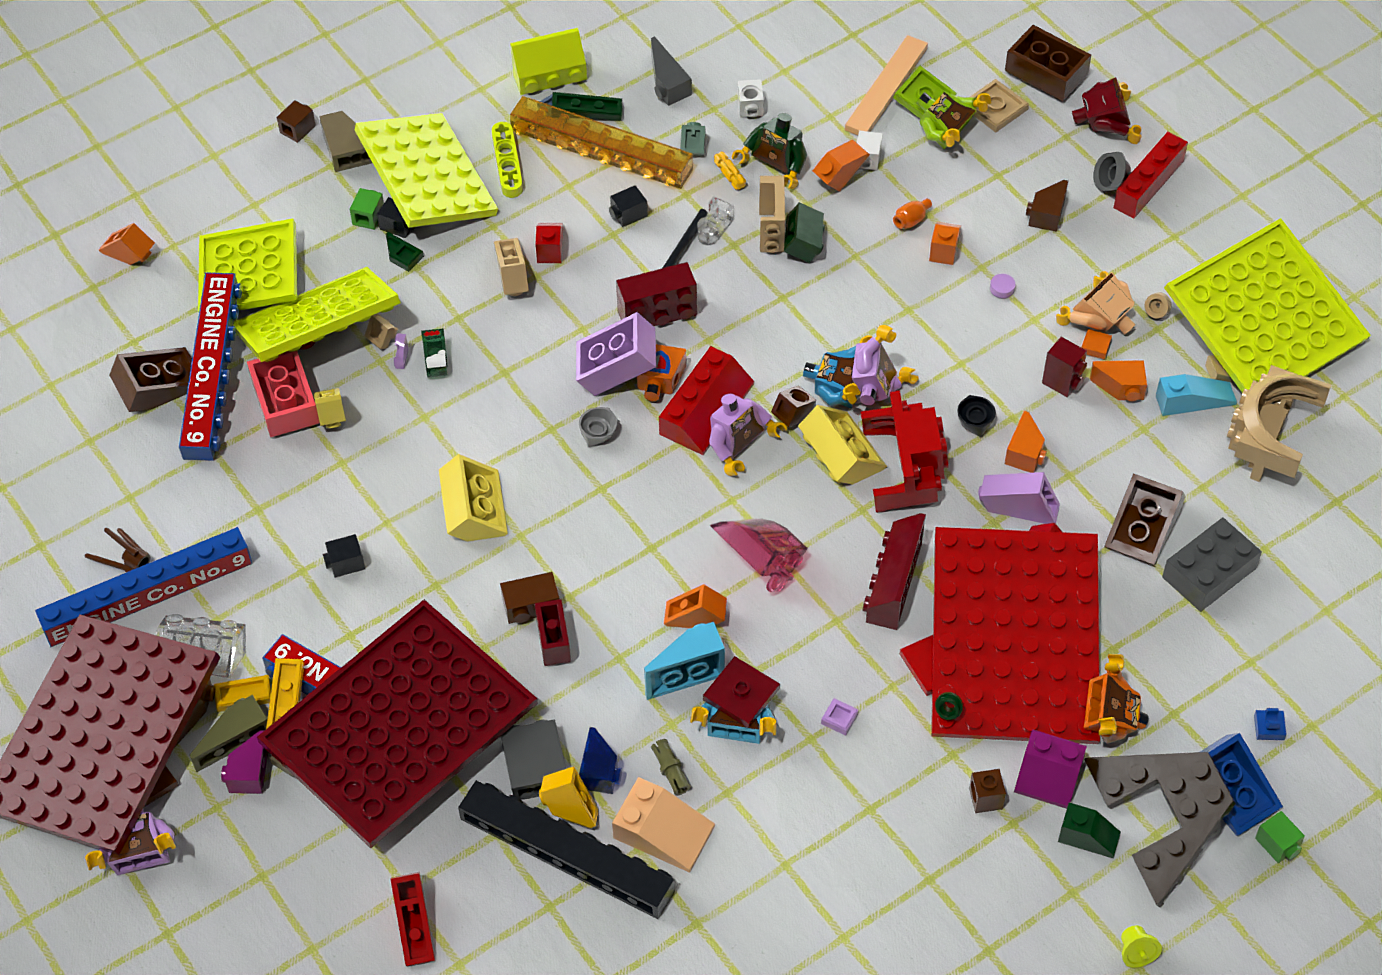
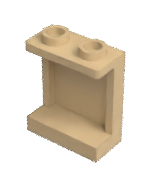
M760 176L759 215H774V217L760 218V252H784V176Z

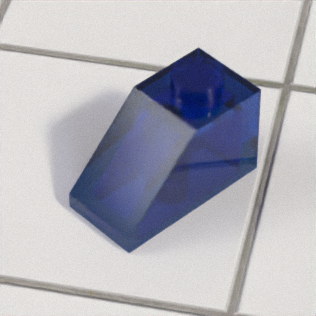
M590 727L579 776L588 791L613 794L615 784L620 785L622 768L618 767L617 755L597 729Z

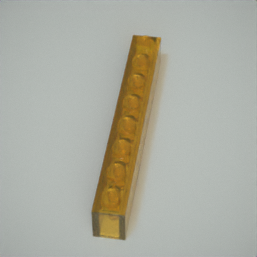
M524 96L521 97L510 114L513 132L528 136L540 142L557 146L560 149L589 157L648 179H653L668 186L682 189L693 171L692 153Z

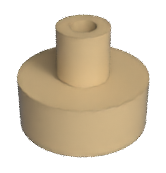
M1157 292L1147 297L1144 307L1150 317L1161 318L1170 312L1172 303L1166 294Z

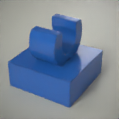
M1279 708L1256 710L1254 714L1256 739L1285 740L1287 734L1284 711H1279Z

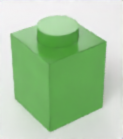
M359 189L349 209L352 225L372 230L376 229L378 225L377 213L384 204L382 193L374 190Z
M1280 811L1260 825L1255 839L1279 864L1286 858L1289 860L1293 859L1301 852L1302 848L1300 846L1305 835Z

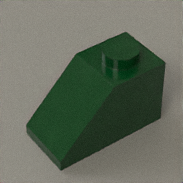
M1069 802L1058 842L1113 859L1121 831L1097 810Z

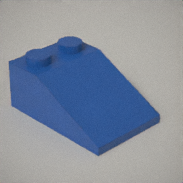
M1240 733L1226 735L1200 751L1208 752L1211 755L1236 802L1230 813L1223 817L1224 822L1236 836L1283 807Z

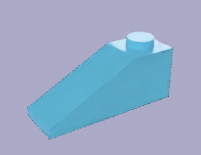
M1187 374L1159 379L1156 399L1162 416L1237 404L1231 384L1227 381Z

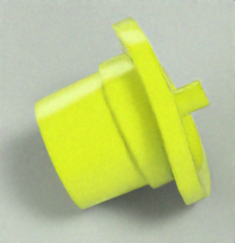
M1130 926L1121 935V940L1124 944L1121 953L1122 960L1128 967L1138 968L1156 960L1162 952V945L1159 940L1152 935H1148L1141 926Z

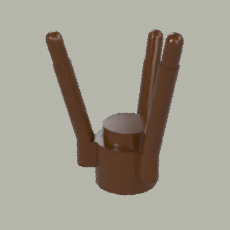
M105 528L104 532L126 549L122 554L124 564L89 553L85 554L87 559L124 570L125 572L150 562L149 553L144 551L121 528H118L117 532L122 538L109 528Z

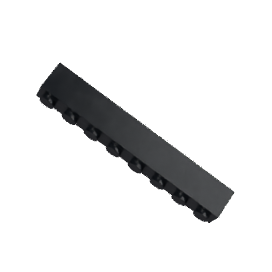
M476 780L458 806L462 821L656 919H659L675 892V881L668 872L662 869L655 870L647 866L646 862L635 856L631 858L623 854L618 847L612 844L605 845L597 841L596 837L588 832L581 833L573 829L568 822L561 819L557 821L549 817L542 809L538 807L531 808L525 805L518 797L514 795L507 796L499 792L490 783L483 784Z

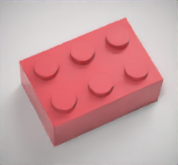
M297 350L284 352L278 355L275 360L260 362L259 359L247 361L250 377L270 438L320 423L316 404Z

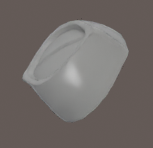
M590 408L581 415L579 428L587 446L592 447L601 444L613 436L617 428V419L610 408Z

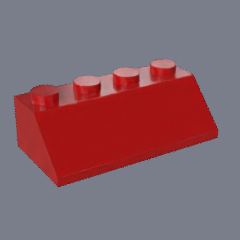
M710 346L659 415V435L704 455L711 446L709 443L711 434L710 418L722 406L721 398L726 394H734L744 399L753 387L754 380L732 355Z

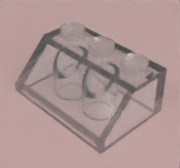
M179 614L166 615L157 628V636L217 652L221 658L211 676L231 678L246 654V624L236 623L233 620L213 621L206 617L186 618Z

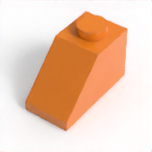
M852 139L828 151L812 171L827 185L840 192L870 154Z
M943 222L935 224L929 261L949 265L954 264L961 225Z
M132 223L112 233L100 247L99 251L104 255L132 265L138 261L144 262L151 255L150 249L155 242L135 223Z
M1144 360L1093 361L1090 381L1117 400H1144L1147 388Z
M1027 411L1023 412L1008 445L1004 464L1034 473L1037 465H1043L1047 451L1043 450L1045 439L1032 416Z
M703 584L666 601L664 625L693 628L700 623L714 622L715 625L725 621L727 598Z

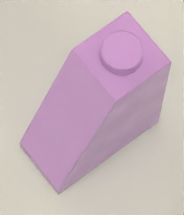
M1044 472L984 475L983 484L979 487L978 495L988 512L1044 524L1056 523L1060 502Z

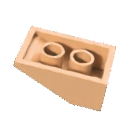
M640 777L637 778L612 822L614 839L689 873L715 827V823L672 793Z

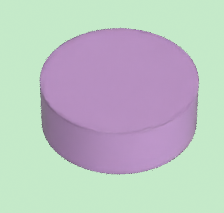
M998 274L991 279L990 291L994 296L1008 298L1013 295L1015 280L1010 275Z

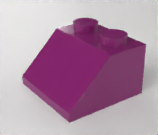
M1032 729L1014 793L1067 809L1074 793L1087 746Z

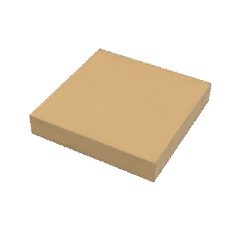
M994 79L970 96L977 98L981 93H988L990 95L992 103L988 104V110L981 112L977 107L975 109L977 111L973 116L995 133L1029 109V103L997 79Z

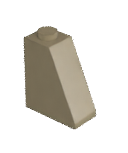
M343 111L319 116L322 133L335 172L372 163L354 130L356 122Z

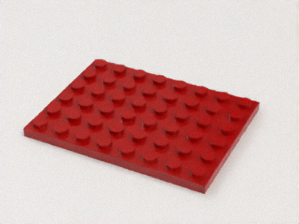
M935 527L931 737L1029 741L1033 729L1080 744H1099V732L1084 729L1089 681L1099 676L1098 534ZM952 692L961 698L963 710L959 717L946 720L938 715L935 709V702L942 693ZM945 702L948 707H954L952 703Z

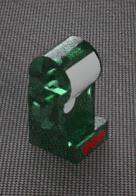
M444 328L422 330L427 378L448 376Z

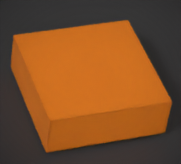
M1088 329L1081 348L1087 350V355L1105 360L1112 335Z

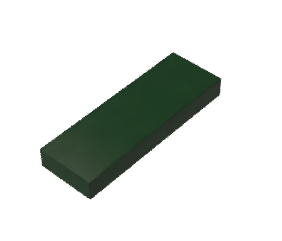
M553 92L551 115L621 121L622 98Z

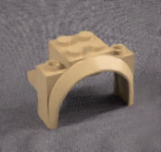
M1271 365L1268 374L1262 373L1259 382L1253 380L1250 389H1244L1239 402L1241 404L1235 409L1227 437L1231 438L1228 449L1236 451L1234 457L1250 462L1248 467L1253 468L1250 479L1260 482L1265 468L1295 478L1303 454L1280 443L1277 439L1292 406L1293 399L1305 401L1323 408L1332 384L1298 375Z

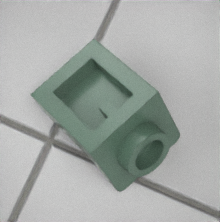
M689 122L687 125H682L680 155L704 156L705 126H701L698 122Z

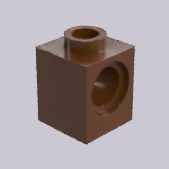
M798 385L779 392L771 413L786 426L791 427L801 423L812 411L816 399Z
M1000 769L973 772L971 774L969 791L975 813L1002 810L1006 791Z

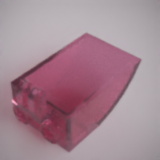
M763 518L722 521L710 525L761 576H771L766 585L769 592L782 591L788 581H792L794 576L791 573L802 563L803 555L808 549L786 527L775 521Z

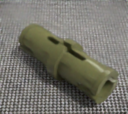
M667 739L656 741L658 747L653 743L651 749L661 765V774L667 777L676 796L686 793L684 788L689 791L691 785L681 769V761L675 758Z

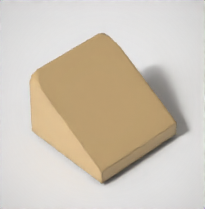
M1209 355L1205 367L1210 378L1232 382L1233 380L1214 355Z

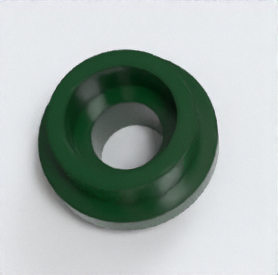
M945 692L938 696L935 702V709L941 718L951 720L960 716L963 710V702L955 693ZM945 702L952 703L954 707H948Z

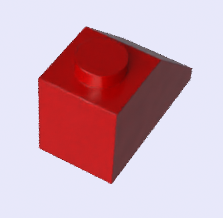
M563 223L537 224L535 241L537 263H561Z

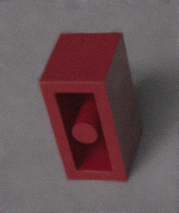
M1061 336L1047 352L1042 384L1067 398L1073 390L1078 391L1084 381L1082 374L1087 366V362H1085L1087 350Z
M562 600L534 603L544 666L571 662Z

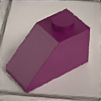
M263 731L257 732L228 755L227 765L222 766L221 780L223 783H226L229 793L263 794L268 751L257 739V736Z

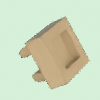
M379 314L371 316L364 336L378 348L385 349L388 348L390 340L396 337L398 328L394 327Z

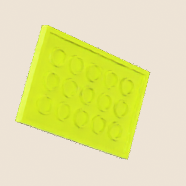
M442 113L356 123L354 130L408 228L496 216L498 208Z
M364 267L299 294L295 301L278 303L234 322L233 326L236 328V334L260 362L275 360L278 355L284 352L296 351L303 344L310 341H320L329 333L343 331L348 328V325L355 322L367 321L374 314L391 311L394 306L401 302L394 290L368 267Z

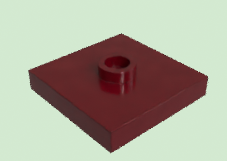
M734 656L703 694V701L749 728L779 691L780 683Z

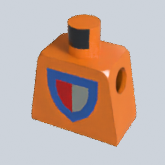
M656 344V368L637 376V388L645 391L644 397L647 400L657 401L660 393L672 394L686 367V349Z

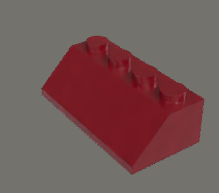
M919 513L893 521L891 530L885 531L882 542L885 550L884 553L879 552L876 561V568H879L878 574H872L869 585L872 594L871 596L866 595L862 611L867 612L866 623L893 630L898 629L923 543L926 514Z

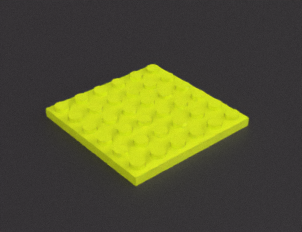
M1281 218L1177 277L1164 287L1242 393L1244 389H1250L1253 380L1259 382L1262 373L1268 374L1271 365L1298 375L1308 376L1363 343L1371 336Z

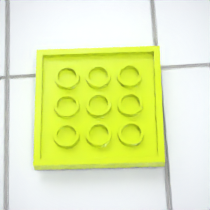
M294 218L200 235L198 312L200 310L205 272L235 273L237 282L241 283L242 286L241 298H237L236 303L239 311L297 300V246Z

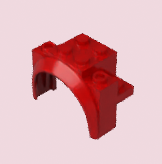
M900 391L890 392L891 407L861 412L863 434L865 436H896L901 469L903 471L904 483L873 489L876 512L938 502L937 492L942 491L941 479H945L944 468H949L946 439L943 436L942 417H936L935 407L923 408L922 403L907 405V400H901Z

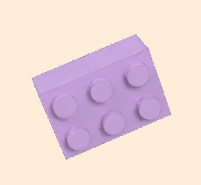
M638 312L576 342V381L594 396L656 368L655 327Z

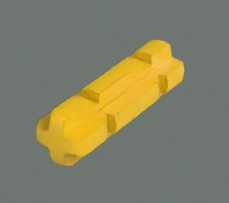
M722 151L718 154L716 153L714 155V162L728 181L732 182L731 184L736 190L744 188L746 186V179L742 174H739V170L728 159L729 157L726 153Z

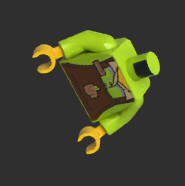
M924 92L916 102L925 110L919 122L927 139L936 141L944 150L947 146L952 147L954 141H960V132L969 123L977 111L975 110L977 107L979 111L985 112L988 110V104L992 103L988 93H981L975 98L951 95L948 92H942L936 100Z

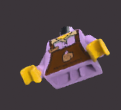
M880 325L878 327L875 338L872 337L866 343L856 345L852 379L861 392L860 401L864 405H873L875 400L882 401L887 399L890 392L902 387L903 382L915 384L919 379L918 376L912 374L915 369L910 367H902L899 371V377H896L897 371L881 343L883 340L891 343L897 336L892 331L893 328L887 325Z
M726 394L721 398L722 406L710 418L711 434L709 443L721 462L724 460L726 463L724 466L725 473L729 476H737L736 471H744L745 466L742 461H733L732 459L765 430L764 425L767 426L769 436L780 438V435L777 434L776 428L787 431V427L782 422H773L771 420L772 416L755 401L749 398L742 399L734 394Z
M142 810L120 854L116 855L101 849L89 852L85 856L88 870H92L93 867L98 865L100 869H105V863L107 862L116 875H121L168 863L170 860L167 848L176 849L174 844L175 833L163 820L155 819L151 812L144 813Z

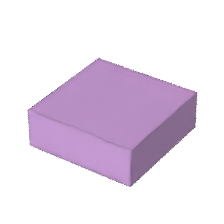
M834 698L822 717L821 724L846 736L858 715V709Z

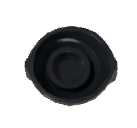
M968 395L963 399L957 409L958 418L962 425L979 437H982L996 415L995 407L988 399L974 395Z

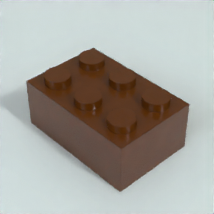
M1032 25L1007 51L1005 71L1064 101L1088 75L1092 55Z

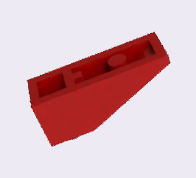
M420 872L391 877L405 965L410 966L435 961Z

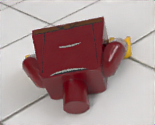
M1116 77L1106 82H1097L1090 90L1082 94L1084 107L1072 111L1075 124L1089 121L1094 132L1104 131L1122 136L1127 135V140L1133 144L1139 143L1142 138L1140 135L1142 129L1139 125H1133L1129 128L1131 123L1125 101L1129 99L1131 90H1127L1128 85L1125 82L1119 84Z

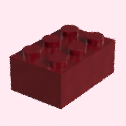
M688 262L616 280L617 311L621 320L638 312L651 325L658 326L697 315V283Z

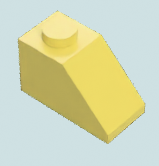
M339 388L314 393L320 426L326 425V428L341 426V422L346 421Z

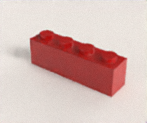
M1167 131L1120 187L1117 188L1113 208L1134 219L1184 162L1188 141Z

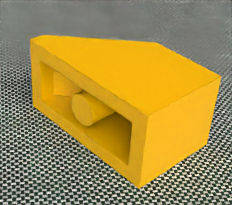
M574 766L543 777L539 797L543 805L548 806L552 815L588 828L596 826L598 808Z

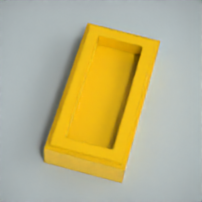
M269 675L214 684L217 712L225 711L237 700L251 695L254 696L259 705L270 703L271 685Z

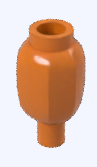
M926 198L922 202L911 201L898 208L896 215L893 217L895 226L899 229H907L921 222L925 218L926 210L932 206L931 200Z

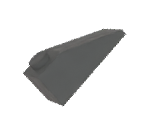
M655 36L652 37L651 56L655 80L654 90L657 97L663 99L670 106L692 95V79Z

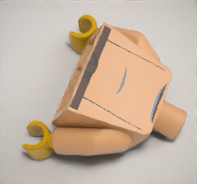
M1102 271L1100 277H1093L1094 289L1073 308L1074 311L1072 313L1068 306H1062L1060 314H1056V322L1059 325L1064 326L1071 322L1100 330L1103 333L1107 332L1115 324L1125 335L1135 326L1133 321L1126 315L1134 306L1128 284L1118 280L1112 272L1108 274L1106 271Z

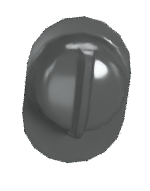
M1111 152L1103 154L1098 159L1094 167L1093 180L1099 190H1116L1132 173L1130 164L1126 161L1122 152Z

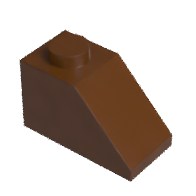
M1062 180L1035 192L1033 202L1028 201L1026 216H1030L1028 226L1057 232L1066 198L1068 180Z

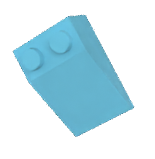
M714 622L700 623L686 630L644 667L645 696L647 700L714 680L725 668V648Z

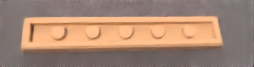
M909 35L906 36L846 122L845 131L858 135L859 130L870 132L892 101L894 94L903 85L927 50V42Z

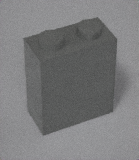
M555 719L538 720L533 724L523 726L513 725L501 735L512 795L520 800L539 797L543 777L566 769Z

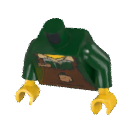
M780 113L777 118H773L768 123L763 122L756 127L743 143V149L733 152L732 159H736L741 153L743 158L739 164L747 163L749 160L748 152L751 150L752 156L789 174L784 175V187L787 186L790 179L788 189H795L798 186L796 175L800 174L807 158V152L802 141L803 133L791 125V115Z

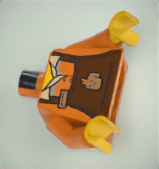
M1108 654L1109 663L1105 664L1107 673L1089 681L1084 729L1099 732L1102 740L1106 743L1122 740L1127 734L1135 732L1137 728H1145L1149 720L1148 715L1140 711V694L1132 689L1122 676L1121 671L1124 668V657L1122 654Z

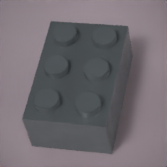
M1222 517L1167 559L1162 578L1196 609L1202 612L1257 568L1262 551Z

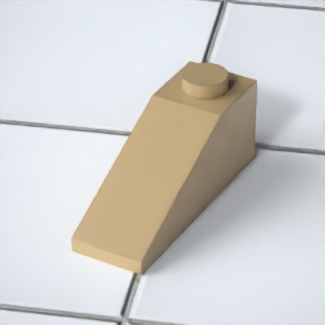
M518 238L494 241L504 295L518 296L523 294V292L529 291L525 262Z

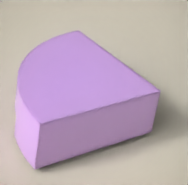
M397 333L394 346H397L394 367L395 369H404L408 354L406 334Z

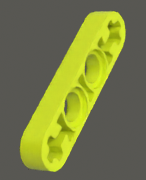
M498 122L492 127V139L501 191L504 196L515 198L523 192V185L513 128L507 122ZM501 132L505 133L506 139L501 140ZM503 148H509L511 149V152L503 154L500 152V150ZM507 165L515 167L511 171L503 170V167ZM513 179L514 187L509 186V180Z

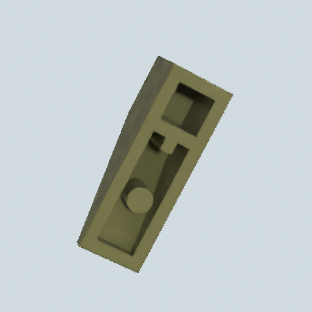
M253 695L241 698L228 707L191 752L190 758L196 772L227 757L257 732L266 730L267 717Z

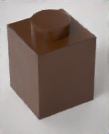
M296 100L276 117L279 132L297 143L316 126L313 110L308 105H303Z

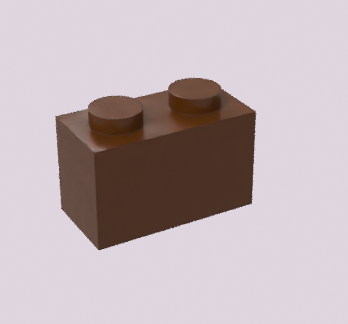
M553 572L500 583L508 624L515 622L523 623L529 619L536 618L534 603L560 599Z

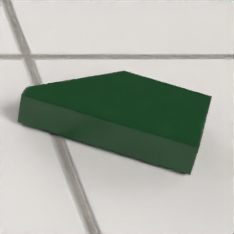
M390 232L386 233L390 262L409 272L424 257L423 251Z

